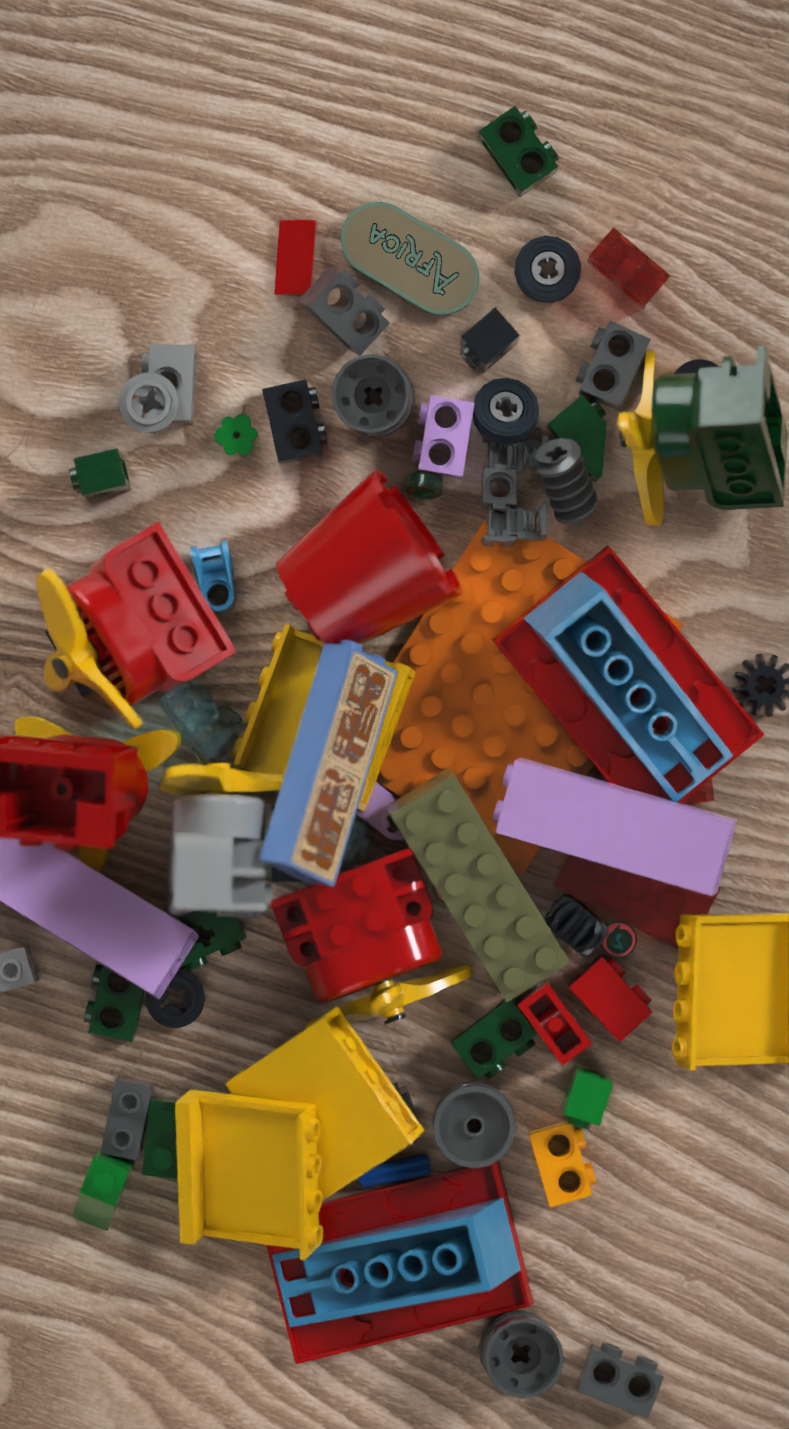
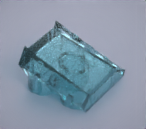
M188 681L175 690L169 691L160 699V707L201 765L208 766L210 763L208 758L211 757L225 758L235 745L243 728L241 724L242 718L231 708L218 705L210 693L201 686Z

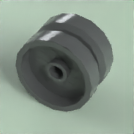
M469 1081L455 1085L443 1094L436 1105L433 1117L436 1143L444 1156L457 1165L469 1168L490 1166L504 1157L513 1144L516 1125L512 1106L505 1095L491 1084ZM478 1119L481 1122L482 1126H478V1132L470 1131L467 1125L469 1120Z

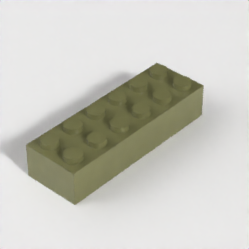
M450 767L386 806L391 818L506 1002L571 963Z

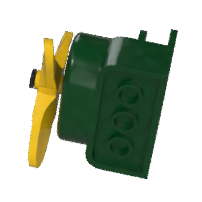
M758 346L756 365L736 366L733 356H724L722 367L700 368L698 373L661 375L655 380V383V350L645 351L640 403L635 412L620 413L618 420L621 447H631L633 453L635 481L647 524L649 526H661L664 515L663 477L666 485L672 491L704 490L709 505L721 510L784 507L788 431L766 347Z

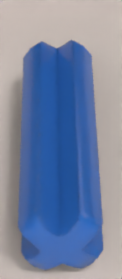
M420 1154L380 1163L358 1177L359 1184L362 1188L428 1175L431 1171L427 1154Z

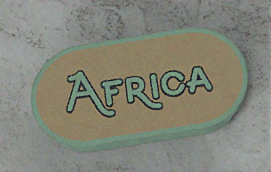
M386 202L364 204L355 209L346 219L341 233L342 250L348 263L359 273L432 315L456 313L468 306L473 300L479 284L478 266L471 253L457 242L395 205Z

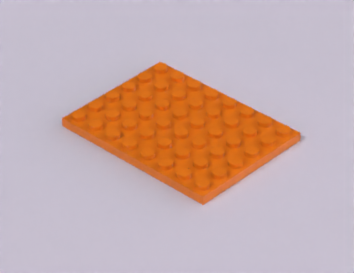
M486 517L453 568L462 586L463 594L425 613L393 662L394 664L398 662L411 667L416 674L376 781L402 797L450 767L511 867L523 875L541 846L495 833L498 823L493 822L496 805L499 800L504 801L507 787L503 786V778L508 764L514 765L516 759L525 758L584 776L588 774L594 764L492 639L561 582L565 581L567 577L585 564L586 561L547 536L545 541L517 540L516 536L512 547H501V543H494L493 547L483 546L481 544L482 535H487ZM664 612L677 629L680 630L683 623Z

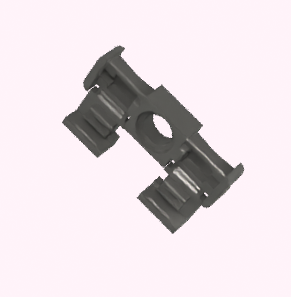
M542 436L541 441L521 440L518 443L500 444L483 437L482 443H488V468H483L481 509H487V535H482L481 538L483 546L493 547L494 543H501V547H512L516 536L517 540L545 541L547 536V503H541V506L535 507L533 511H522L521 506H518L517 509L515 508L517 504V470L518 473H523V469H535V474H539L537 471V460L534 455L543 444L548 442V436ZM494 481H503L508 485L510 492L507 496L498 498L490 493L488 486ZM536 514H539V531H536Z

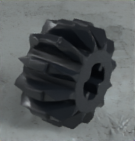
M757 654L755 656L757 668L746 659L742 662V666L748 674L734 673L733 677L744 681V686L733 687L732 692L734 694L746 693L747 696L738 702L742 707L753 701L750 709L751 715L756 716L760 711L761 704H763L766 717L773 716L772 702L780 711H784L787 708L780 697L789 698V690L784 689L785 685H789V677L784 679L782 674L789 670V664L785 663L778 669H775L778 656L771 655L767 666H765L763 655ZM759 676L762 679L770 677L773 681V685H769V687L773 688L770 694L767 692L758 693L755 686L759 685V683L755 681Z
M563 894L558 900H555L544 916L545 922L551 928V931L582 955L589 956L595 949L597 950L608 934L607 925L601 918L570 894Z

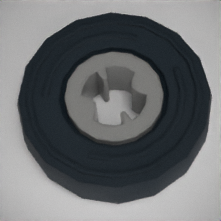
M541 236L532 239L522 247L515 261L514 274L519 288L526 296L537 302L553 303L565 299L574 291L580 280L581 263L578 253L570 243L555 236ZM543 260L548 264V260H552L556 263L554 271L557 273V276L552 279L550 275H548L547 279L542 278L539 275L541 267L538 264Z
M510 378L494 379L483 385L476 394L473 410L474 425L481 435L490 441L500 444L518 443L528 437L536 427L539 415L537 397L530 387L521 381ZM502 405L508 406V410L511 412L509 417L503 416L500 410Z

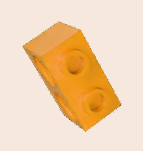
M566 1120L528 1131L549 1207L592 1196L590 1186L597 1184L591 1162L584 1164L580 1150L587 1148L581 1127L574 1128ZM555 1135H564L569 1139L568 1149L561 1154H555L548 1148L549 1140ZM566 1171H574L579 1175L578 1185L570 1190L563 1189L558 1184L560 1175Z

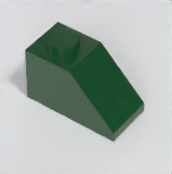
M581 395L549 422L547 428L556 439H571L580 446L581 455L585 460V467L589 471V477L596 483L603 474L607 424L603 417L606 415V412L593 397L587 401Z

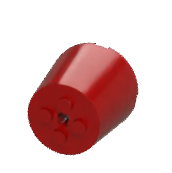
M378 469L370 473L276 562L278 574L287 590L284 592L287 600L296 611L300 610L307 620L306 624L313 636L318 641L322 639L324 643L340 645L341 640H348L362 645L463 594V589L456 573L452 568L446 572L440 562V559L445 554L425 523L395 485L390 489L386 487L384 483L388 479Z

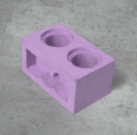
M430 395L429 404H421L418 425L425 426L423 441L415 440L412 462L419 463L418 472H430L440 476L462 479L475 402ZM439 410H452L457 418L456 423L450 428L438 426L435 422V415ZM442 445L449 450L451 457L446 464L436 465L431 462L429 451L434 446Z

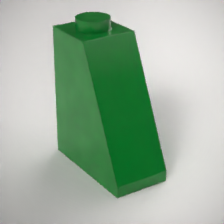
M100 1148L93 1157L84 1179L73 1218L108 1231L135 1161L100 1153Z

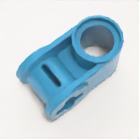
M224 540L221 542V545L198 549L197 546L190 547L195 576L198 580L200 591L215 614L229 612L236 603V591L228 541ZM224 587L228 590L229 598L225 604L215 606L209 602V594L213 588Z

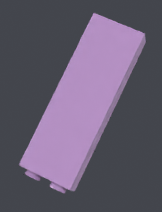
M525 758L516 759L514 765L508 764L503 778V786L507 787L504 801H498L493 815V822L498 823L495 833L706 895L714 896L718 892L737 823L736 819Z
M0 838V903L160 1000L199 935L190 927L63 850L55 849L54 845L49 842H42L41 846L30 847L19 845V839Z

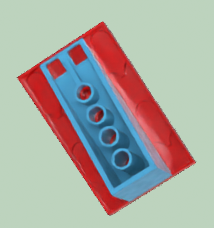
M608 545L492 639L599 772L611 784L682 803L765 735Z
M499 1160L490 1166L479 1168L461 1167L322 1202L318 1212L319 1225L323 1228L322 1243L306 1260H300V1249L266 1245L295 1364L529 1307L534 1304L504 1180L502 1179Z

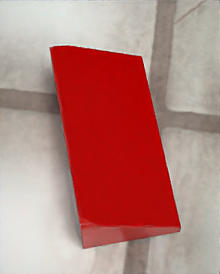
M280 220L274 295L302 297L312 286L317 229L316 220Z

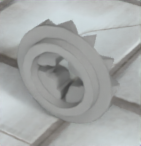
M151 372L138 374L128 380L121 390L119 396L121 415L126 423L137 431L147 433L160 431L169 427L178 414L179 396L177 390L166 377ZM156 388L155 400L160 403V406L164 407V410L160 408L158 410L151 409L149 414L147 413L146 417L143 418L144 406L134 397L147 398L153 389Z

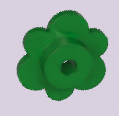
M239 414L234 419L229 416L223 418L222 427L216 430L214 438L219 445L224 446L226 454L234 455L238 452L241 455H248L253 450L252 441L257 438L258 432L255 428L251 427V419L247 415ZM236 432L240 433V438L238 439L233 437Z

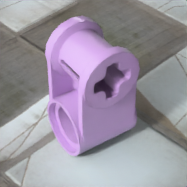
M376 781L365 813L357 810L356 814L368 824H372L389 839H404L399 829L394 833L388 829L391 822L387 819L390 814L386 806L396 801V799L385 787Z

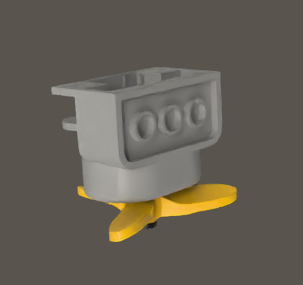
M223 757L208 758V762H210L208 766L178 765L166 769L165 776L160 778V790L170 794L190 795L177 798L172 805L171 839L169 841L167 914L171 917H184L197 910H217L216 917L257 919L267 911L268 907H271L272 886L271 884H265L266 871H269V868H272V866L259 860L265 841V803L259 798L230 794L280 791L284 775L230 769L231 764L227 763H230L231 759Z

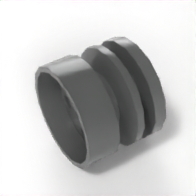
M375 354L357 356L344 364L335 376L331 391L333 407L340 419L359 434L374 438L389 436L403 428L411 417L415 404L413 384L404 370L389 358ZM372 389L377 393L381 390L384 391L380 396L383 403L379 406L375 403L367 405L370 401L368 392Z
M515 1310L500 1314L492 1319L483 1330L478 1346L480 1362L494 1385L507 1395L522 1399L539 1396L549 1390L561 1374L564 1362L562 1345L549 1325L534 1313ZM513 1345L524 1346L523 1349L526 1355L522 1358L517 1355L513 1356L514 1352L511 1349Z

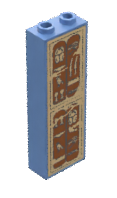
M341 640L340 645L324 643L259 858L260 861L306 883L330 887L335 886L398 673L384 664L385 659L383 657L362 652V645L348 640Z

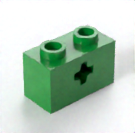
M574 1065L561 1104V1110L564 1115H567L568 1123L585 1129H589L591 1124L600 1126L614 1084L610 1076Z

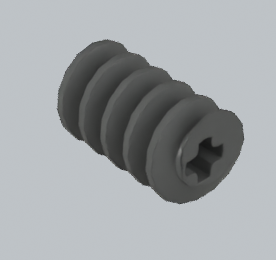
M565 438L551 440L543 444L536 451L534 457L539 462L537 464V471L541 475V482L545 486L547 497L550 499V506L554 510L555 519L564 524L584 519L596 508L598 499L593 488V482L589 477V471L585 467V460L581 455L580 446L575 441Z

